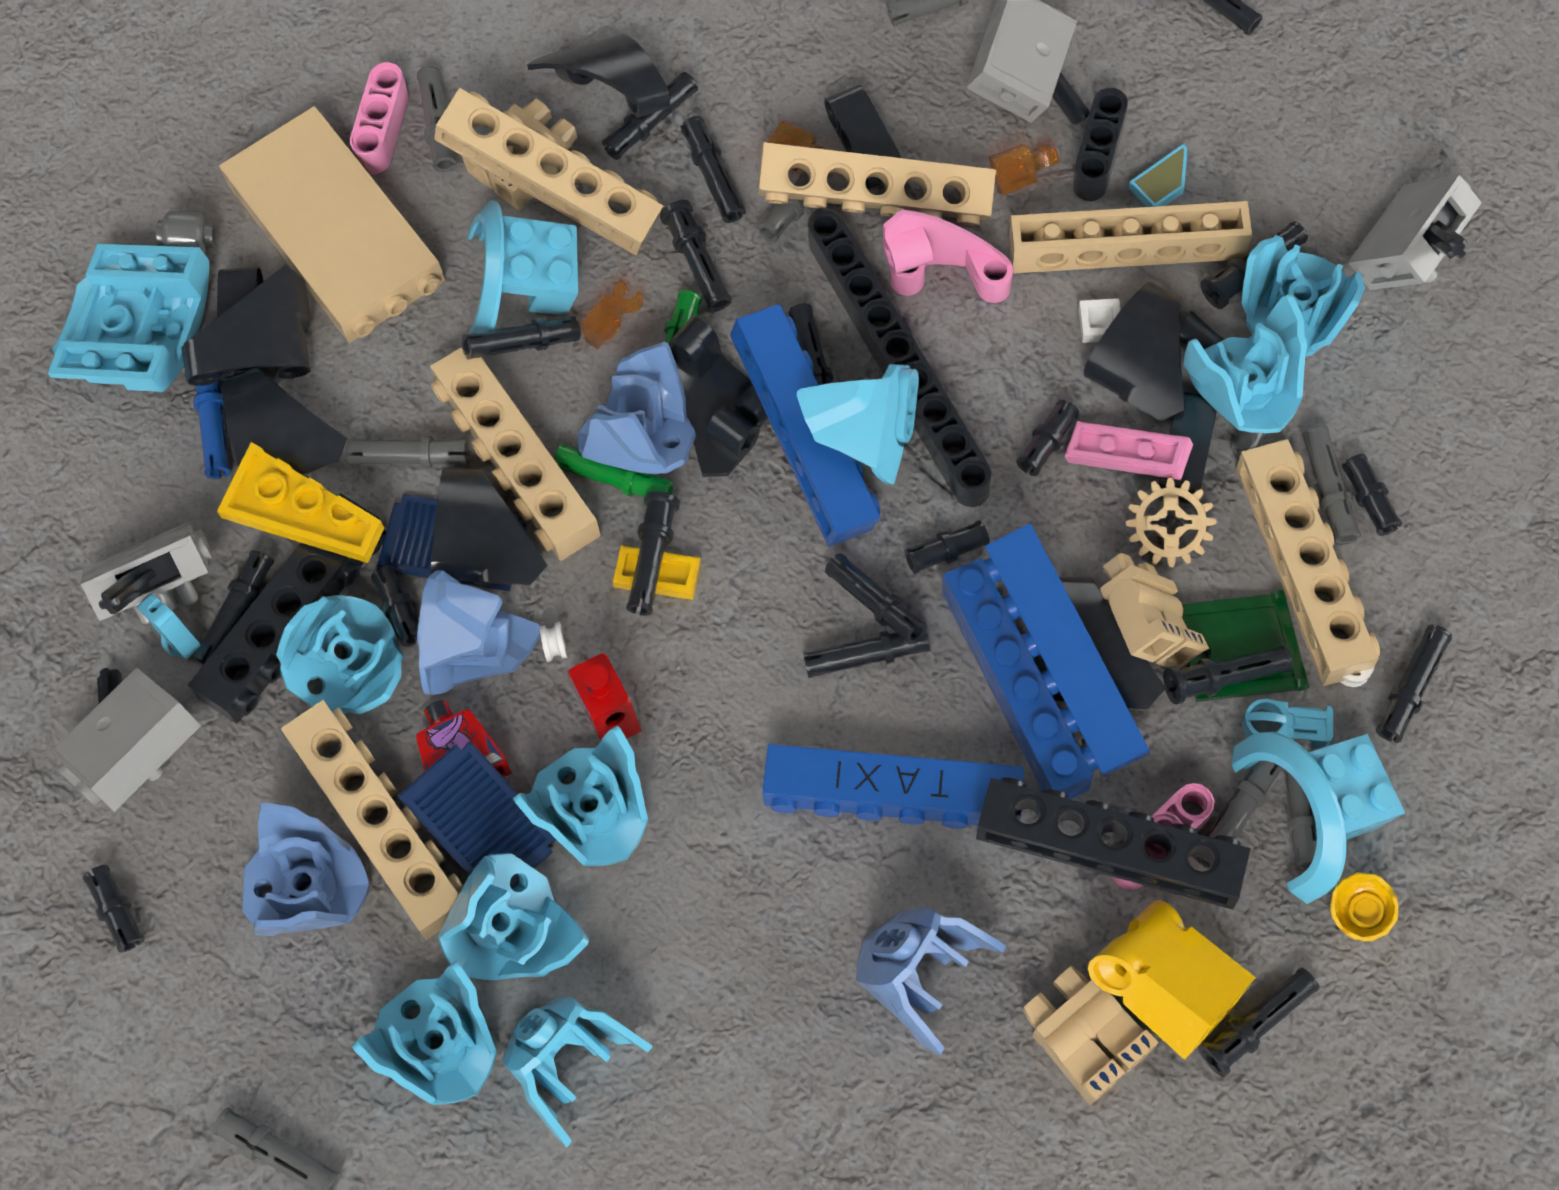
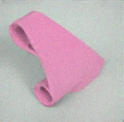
M909 210L899 211L883 224V248L890 267V284L896 293L904 296L918 293L924 286L925 266L943 264L966 267L978 295L986 302H1001L1009 296L1013 276L1012 263L1003 253L973 233L935 216ZM909 269L914 270L912 273H903V271ZM989 276H999V277L1002 278V279H1000V280H991V279H989V278H987V277H989Z

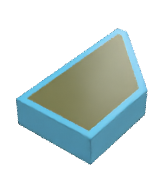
M1182 144L1131 180L1128 189L1146 207L1166 206L1182 195L1184 191L1188 147Z

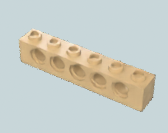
M459 88L436 124L434 140L635 256L641 249L663 208V205L658 203L657 198L650 192L643 189L636 190L625 184L622 177L611 170L603 171L591 164L584 154L575 150L568 151L561 147L548 133L543 131L535 132L523 125L522 120L515 114L508 111L501 112L490 106L489 102L476 92L470 91L468 93ZM483 125L488 127L492 133L480 135L473 128ZM519 145L524 148L526 153L515 155L507 147ZM545 164L554 165L560 173L555 175L547 174L542 170L541 166ZM587 184L592 188L593 193L582 194L575 188V185ZM609 204H622L627 212L617 214L610 209Z
M764 142L761 148L756 195L765 196V202L773 204H788V199L804 200L803 206L817 209L826 208L827 203L842 205V211L851 213H864L865 208L881 209L880 215L893 217L901 210H909L942 219V216L957 218V224L979 226L980 221H986L991 216L996 169ZM793 168L803 169L808 175V184L801 187L793 185L789 181L788 172ZM833 172L842 174L847 182L846 189L842 191L831 189L827 183V175ZM869 177L881 179L885 185L884 194L877 196L869 193L865 185L866 179ZM914 181L922 187L923 196L921 199L913 200L907 197L904 191L906 182ZM945 186H954L959 190L961 194L959 204H950L944 199L943 188Z
M1248 201L1011 215L1009 231L1010 259L1013 273L1226 261L1234 258L1242 259L1247 255L1252 238Z
M461 347L432 364L430 368L435 381L430 383L435 395L442 404L447 401L451 404L454 411L450 414L460 431L464 433L469 430L475 440L471 442V445L483 463L490 460L495 468L491 473L503 492L511 490L516 498L512 503L522 520L527 522L531 519L538 530L533 533L542 549L546 553L552 550L559 561H562L599 538L601 534L596 518L481 357L471 360L466 359V355H464ZM469 391H478L472 397H463ZM489 420H499L493 426H483ZM510 449H519V452L513 456H503ZM529 479H541L535 486H524L525 482ZM550 509H562L561 513L557 516H545V513Z
M1288 439L1242 451L1236 467L1237 474L1322 685L1327 686L1344 681L1342 679L1343 676L1350 674L1358 676L1361 671L1374 668L1380 656L1379 643L1376 636L1372 632L1368 633L1363 621L1365 614L1362 602L1357 595L1353 596L1350 590L1347 566L1343 559L1337 558L1333 549V532L1327 522L1323 523L1318 512L1319 500L1317 493L1313 487L1307 486L1303 476L1304 463L1301 455L1297 451L1293 452ZM1271 485H1282L1287 488L1288 492H1278ZM1286 520H1296L1302 524L1303 528H1293L1287 524ZM1300 556H1311L1316 559L1318 564H1307ZM1315 592L1328 593L1333 601H1322L1316 596ZM1338 628L1343 630L1348 635V639L1335 637L1330 629Z
M322 700L280 729L425 940H428L442 929L463 885L455 873L447 878L441 870L439 864L444 862L445 859L430 839L423 844L415 831L422 826L407 806L400 810L393 801L392 797L397 795L398 792L386 774L382 773L377 777L370 768L369 764L374 762L375 759L362 740L355 744L352 742L346 732L353 727L340 708L337 707L331 711L325 701ZM329 744H342L341 750L336 756L331 758L323 757V751ZM353 776L365 777L363 785L358 790H345L347 781ZM380 808L388 810L387 817L382 823L377 825L368 823V818L374 810ZM400 842L411 843V850L408 855L400 859L391 857L392 849L396 844ZM426 875L435 877V883L431 890L425 893L414 891L415 883L419 878Z

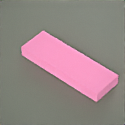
M1077 421L1064 456L1068 463L1181 480L1193 443L1190 437Z

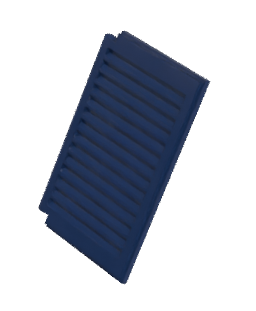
M403 494L402 503H394L376 567L377 570L381 571L380 568L384 566H393L398 574L428 578L431 575L437 499ZM511 511L525 531L527 525L520 522L522 518L517 512ZM457 580L460 582V584L491 588L509 592L511 591L512 587L485 586L475 584V581Z
M471 741L466 743L463 750L455 744L398 795L403 803L469 876L483 857L489 854L511 853L535 869L553 853L548 845L554 843L556 839L549 831L532 824L513 800V797L518 793ZM514 874L511 877V888H514L519 883L518 874Z

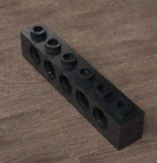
M341 493L338 495L380 520L377 515ZM385 529L383 530L372 555L377 553L381 548L385 539ZM300 543L189 682V688L199 700L235 724H238L243 716L249 715L256 708L259 696L267 685L274 683L281 676V663L276 654L284 629L290 620L303 606L317 602L323 596L339 595L345 586H350L356 580L360 567L364 562ZM326 573L319 582L310 583V579L314 575ZM300 605V608L295 613L284 615L290 606ZM275 636L274 641L269 646L259 647L263 639ZM249 668V672L244 678L233 680L239 670Z
M1002 777L1001 780L991 778L977 827V840L1232 910L1240 898L1251 848L1241 846V842L1233 837L1217 835L1215 838L1197 834L1198 831L1195 828L1185 824L1175 823L1170 827L1154 822L1153 817L1144 813L1129 812L1126 815L1111 811L1109 805L1100 801L1088 800L1086 803L1068 799L1069 796L1059 790L1044 789L1041 792L1026 788L1024 782L1015 778ZM1021 809H1030L1037 814L1039 819L1032 824H1025L1019 821L1015 814ZM1066 820L1074 821L1081 828V832L1074 836L1066 835L1059 829L1058 824ZM1107 832H1115L1122 837L1124 844L1120 847H1110L1103 842L1101 835ZM1148 844H1158L1165 849L1167 857L1163 859L1151 858L1146 853L1145 846ZM1193 855L1202 856L1209 862L1210 869L1207 871L1195 870L1189 864L1188 858Z

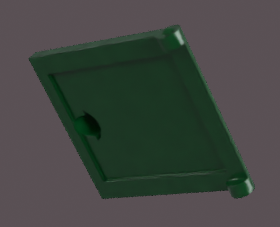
M1276 590L1270 595L1182 604L1184 623L1187 629L1203 635L1209 647V660L1220 662L1243 655L1275 649L1283 645L1289 649L1293 660V667L1289 672H1281L1251 681L1224 686L1216 695L1210 697L1204 694L1196 695V702L1288 691H1303L1310 687L1284 590ZM1205 650L1188 662L1187 666H1194L1199 660L1208 659L1207 651ZM1256 664V665H1252V666L1240 668V669H1237V670H1238V671H1242V670H1246V669H1250V668H1254V667L1261 666V664Z

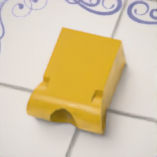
M1162 900L1151 902L1130 922L1127 933L1109 942L1088 965L1089 976L1098 987L1112 995L1123 996V1004L1184 1060L1230 1013L1256 978L1192 926L1184 928L1182 919L1177 911L1169 903Z

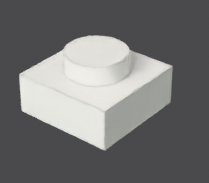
M1119 298L1079 301L1078 310L1082 343L1099 342L1106 329L1120 312Z

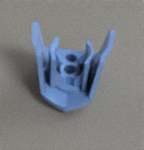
M661 342L642 348L620 360L616 375H613L611 379L612 389L606 406L598 405L597 412L587 420L578 432V449L583 458L646 474L669 473L689 460V451L696 438V434L686 415V398L672 351L668 343Z
M444 571L433 572L424 585L417 630L419 671L424 694H442L451 690L456 685L515 672L541 637L540 625L519 616L500 611L499 609L503 601L496 594L460 584L459 581Z
M261 803L258 816L259 849L244 868L242 911L254 926V934L274 936L279 933L323 929L350 923L363 906L370 889L367 871L356 851L318 818L310 817L292 806ZM307 884H311L305 891H298V889H303ZM264 887H273L271 893H266L264 898H260V891Z
M921 907L897 913L862 941L856 981L910 1030L920 1045L941 1055L945 1049L944 1046L910 1005L912 1004L922 1013L926 1014L940 1010L943 1005L922 989L916 966L923 955L928 953L943 965L953 960L966 967L969 961L952 947L965 951L985 948L1003 953L1006 945L960 917L942 916L930 908Z

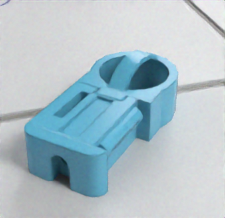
M150 593L136 606L161 636V645L168 654L187 660L201 646L178 617L154 594Z
M1267 698L1258 699L1247 708L1242 722L1243 731L1247 737L1259 733L1253 728L1250 721L1265 720L1280 723V729L1276 733L1285 735L1293 740H1309L1312 742V747L1315 748L1327 747L1333 738V709L1328 705L1322 711L1319 708L1294 706L1288 708V702ZM1263 709H1264V710H1268V711H1271V712H1255V711H1257V710H1263Z

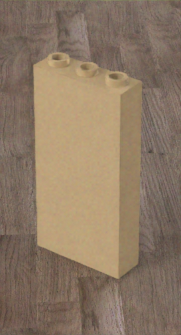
M315 106L219 165L228 187L291 269L305 280L307 290L348 343L357 338L367 336L377 325L390 317L401 314L408 305L422 296L432 294L438 289L440 284L445 282L439 261Z

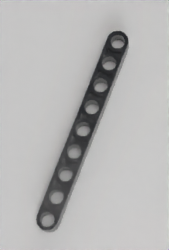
M829 208L816 210L808 220V238L811 252L883 375L889 364L909 365L911 369L917 370L918 383L924 387L918 389L914 428L958 502L966 507L982 505L986 502L990 493L992 472L989 464L842 217L837 211ZM827 231L831 232L832 234L821 235L819 233ZM840 261H847L850 264L838 265L836 263ZM858 291H865V292H867L868 294H867V295H863V296H858V295H855L854 293H855V292H858ZM877 321L887 323L881 327L872 325L873 322ZM894 352H901L905 354V356L900 358H894L890 356V354ZM935 414L943 419L940 421H930L926 417ZM950 446H956L962 451L952 454L945 451V449ZM973 478L979 480L982 484L974 487L966 485L963 481Z

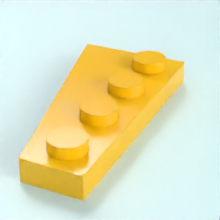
M252 442L217 510L222 519L366 563L369 562L385 528L381 520L343 497L336 496L327 491L317 481L310 477H304L293 470L289 464L279 458H273Z

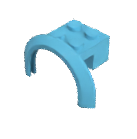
M490 200L474 217L467 233L468 240H472L479 233V241H483V239L485 241L481 296L474 322L468 334L495 329L501 292L528 295V312L567 316L578 295L577 226L502 216L499 203Z
M1276 732L1256 733L1234 746L1232 767L1235 773L1243 768L1246 770L1259 761L1275 763L1295 778L1309 800L1317 830L1315 855L1311 865L1302 875L1286 883L1289 891L1306 904L1326 895L1338 883L1345 865L1346 840L1374 831L1405 814L1368 734L1311 752H1307L1293 739Z

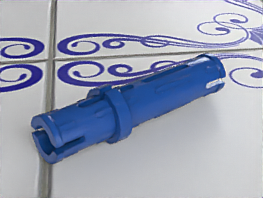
M217 382L211 385L196 386L197 396L193 400L194 409L199 413L205 466L204 475L211 479H220L221 469L223 476L227 477L231 473V468L229 467L223 418L224 403L223 395L220 392V384Z

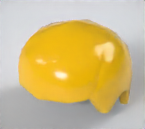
M1356 872L1341 879L1331 893L1330 911L1335 924L1346 936L1353 940L1374 941L1387 935L1397 922L1399 902L1391 886L1382 877L1376 874Z

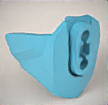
M1275 235L1273 238L1260 241L1248 256L1241 302L1247 315L1246 326L1253 335L1256 325L1259 323L1263 324L1279 300L1291 293L1304 318V336L1307 341L1306 356H1312L1321 347L1332 343L1358 306L1365 290L1362 279L1363 274L1356 271L1348 278L1342 271L1343 265L1337 264L1336 266L1325 258L1299 252L1301 247L1296 244L1292 250L1287 251L1283 238Z
M1291 293L1283 296L1271 310L1263 324L1259 323L1256 325L1255 333L1250 338L1229 337L1206 349H1203L1196 338L1188 342L1183 365L1189 373L1192 384L1221 416L1240 431L1252 433L1280 432L1293 418L1301 403L1307 341L1304 336V318L1294 296Z
M889 364L882 379L836 382L801 388L797 391V398L804 419L816 442L838 450L870 466L872 472L880 481L890 485L895 484L904 445L910 441L914 429L919 381L916 369H911L909 365Z
M344 595L323 596L319 601L303 606L285 627L276 654L281 663L280 671L288 691L311 707L324 700L331 711L339 707L343 714L349 712L359 715L385 703L391 697L401 678V661L404 657L396 634L384 613L373 603ZM335 647H341L346 651L345 660L337 658L334 653ZM320 678L322 680L321 693L317 695L310 693L307 688L308 682Z
M617 725L605 734L596 748H573L537 774L530 793H519L513 797L515 803L532 824L549 831L583 866H605L628 860L641 841L648 823L641 783L635 767V755L622 730ZM567 774H572L576 777L575 781L571 784L565 785L561 783L562 778ZM589 802L591 806L597 808L592 812H586L584 805Z
M511 853L489 854L483 857L465 882L438 936L442 952L448 963L451 965L457 961L468 977L481 980L544 977L550 971L570 963L589 943V938L578 922L554 901L547 877ZM514 874H518L519 884L515 888H511L510 879ZM496 914V919H495V921H494L493 924H492V919H493L494 915Z
M457 961L447 967L440 978L422 979L413 982L380 1009L374 1031L360 1037L351 1045L353 1050L374 1072L391 1077L396 1083L431 1105L457 1103L478 1095L491 1074L497 1055V1050L485 1018L478 1006L476 988ZM410 1007H420V1013L416 1018H406L407 1010ZM434 1036L438 1039H444L443 1044L437 1049H432L433 1043L431 1038Z
M562 996L531 1010L525 1017L518 1020L504 1052L502 1062L523 1087L529 1105L554 1136L567 1148L572 1140L558 1123V1116L537 1092L535 1084L536 1079L563 1104L573 1102L576 1099V1096L558 1080L554 1057L561 1047L565 1044L581 1045L593 1056L598 1055L605 1062L611 1058L609 1049L582 1024L618 1045L633 1044L646 1052H649L653 1046L606 1012L586 1008L574 998Z

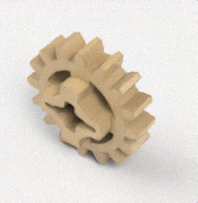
M1168 478L1166 488L1162 489L1156 481L1151 482L1152 493L1150 495L1141 490L1137 493L1142 501L1141 505L1130 504L1128 507L1132 513L1136 514L1135 519L1126 521L1127 527L1136 528V533L1129 538L1130 543L1137 541L1142 543L1143 546L1138 552L1140 556L1148 551L1153 553L1152 564L1157 565L1161 557L1167 558L1168 566L1174 567L1176 557L1180 556L1185 564L1191 563L1189 555L1191 551L1199 555L1205 553L1200 545L1202 540L1213 541L1214 537L1206 532V526L1215 525L1216 519L1206 518L1205 512L1214 506L1212 503H1205L1203 505L1200 503L1199 499L1204 493L1202 489L1194 494L1188 492L1190 482L1185 480L1180 488H1175L1173 478ZM1163 496V508L1156 515L1143 516L1149 504ZM1178 496L1190 502L1195 508L1197 515L1186 514L1178 506ZM1168 511H1172L1176 519L1190 521L1191 524H1183L1176 527L1174 534L1170 535L1167 534L1166 527L1152 525L1150 522H1158L1159 519L1166 518ZM1187 530H1198L1191 543L1179 549V538ZM1144 531H1155L1163 539V549L1154 546L1148 540Z

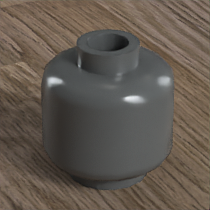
M169 211L165 214L163 220L157 221V246L200 247L206 256L207 248H214L215 246L214 225H207L206 218L199 211Z

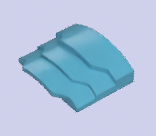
M97 244L85 274L86 277L76 286L72 307L65 326L52 348L55 355L48 375L51 378L85 379L88 383L124 385L127 390L163 392L171 385L184 367L181 347L184 345L183 343L199 332L208 292L209 260L200 247Z

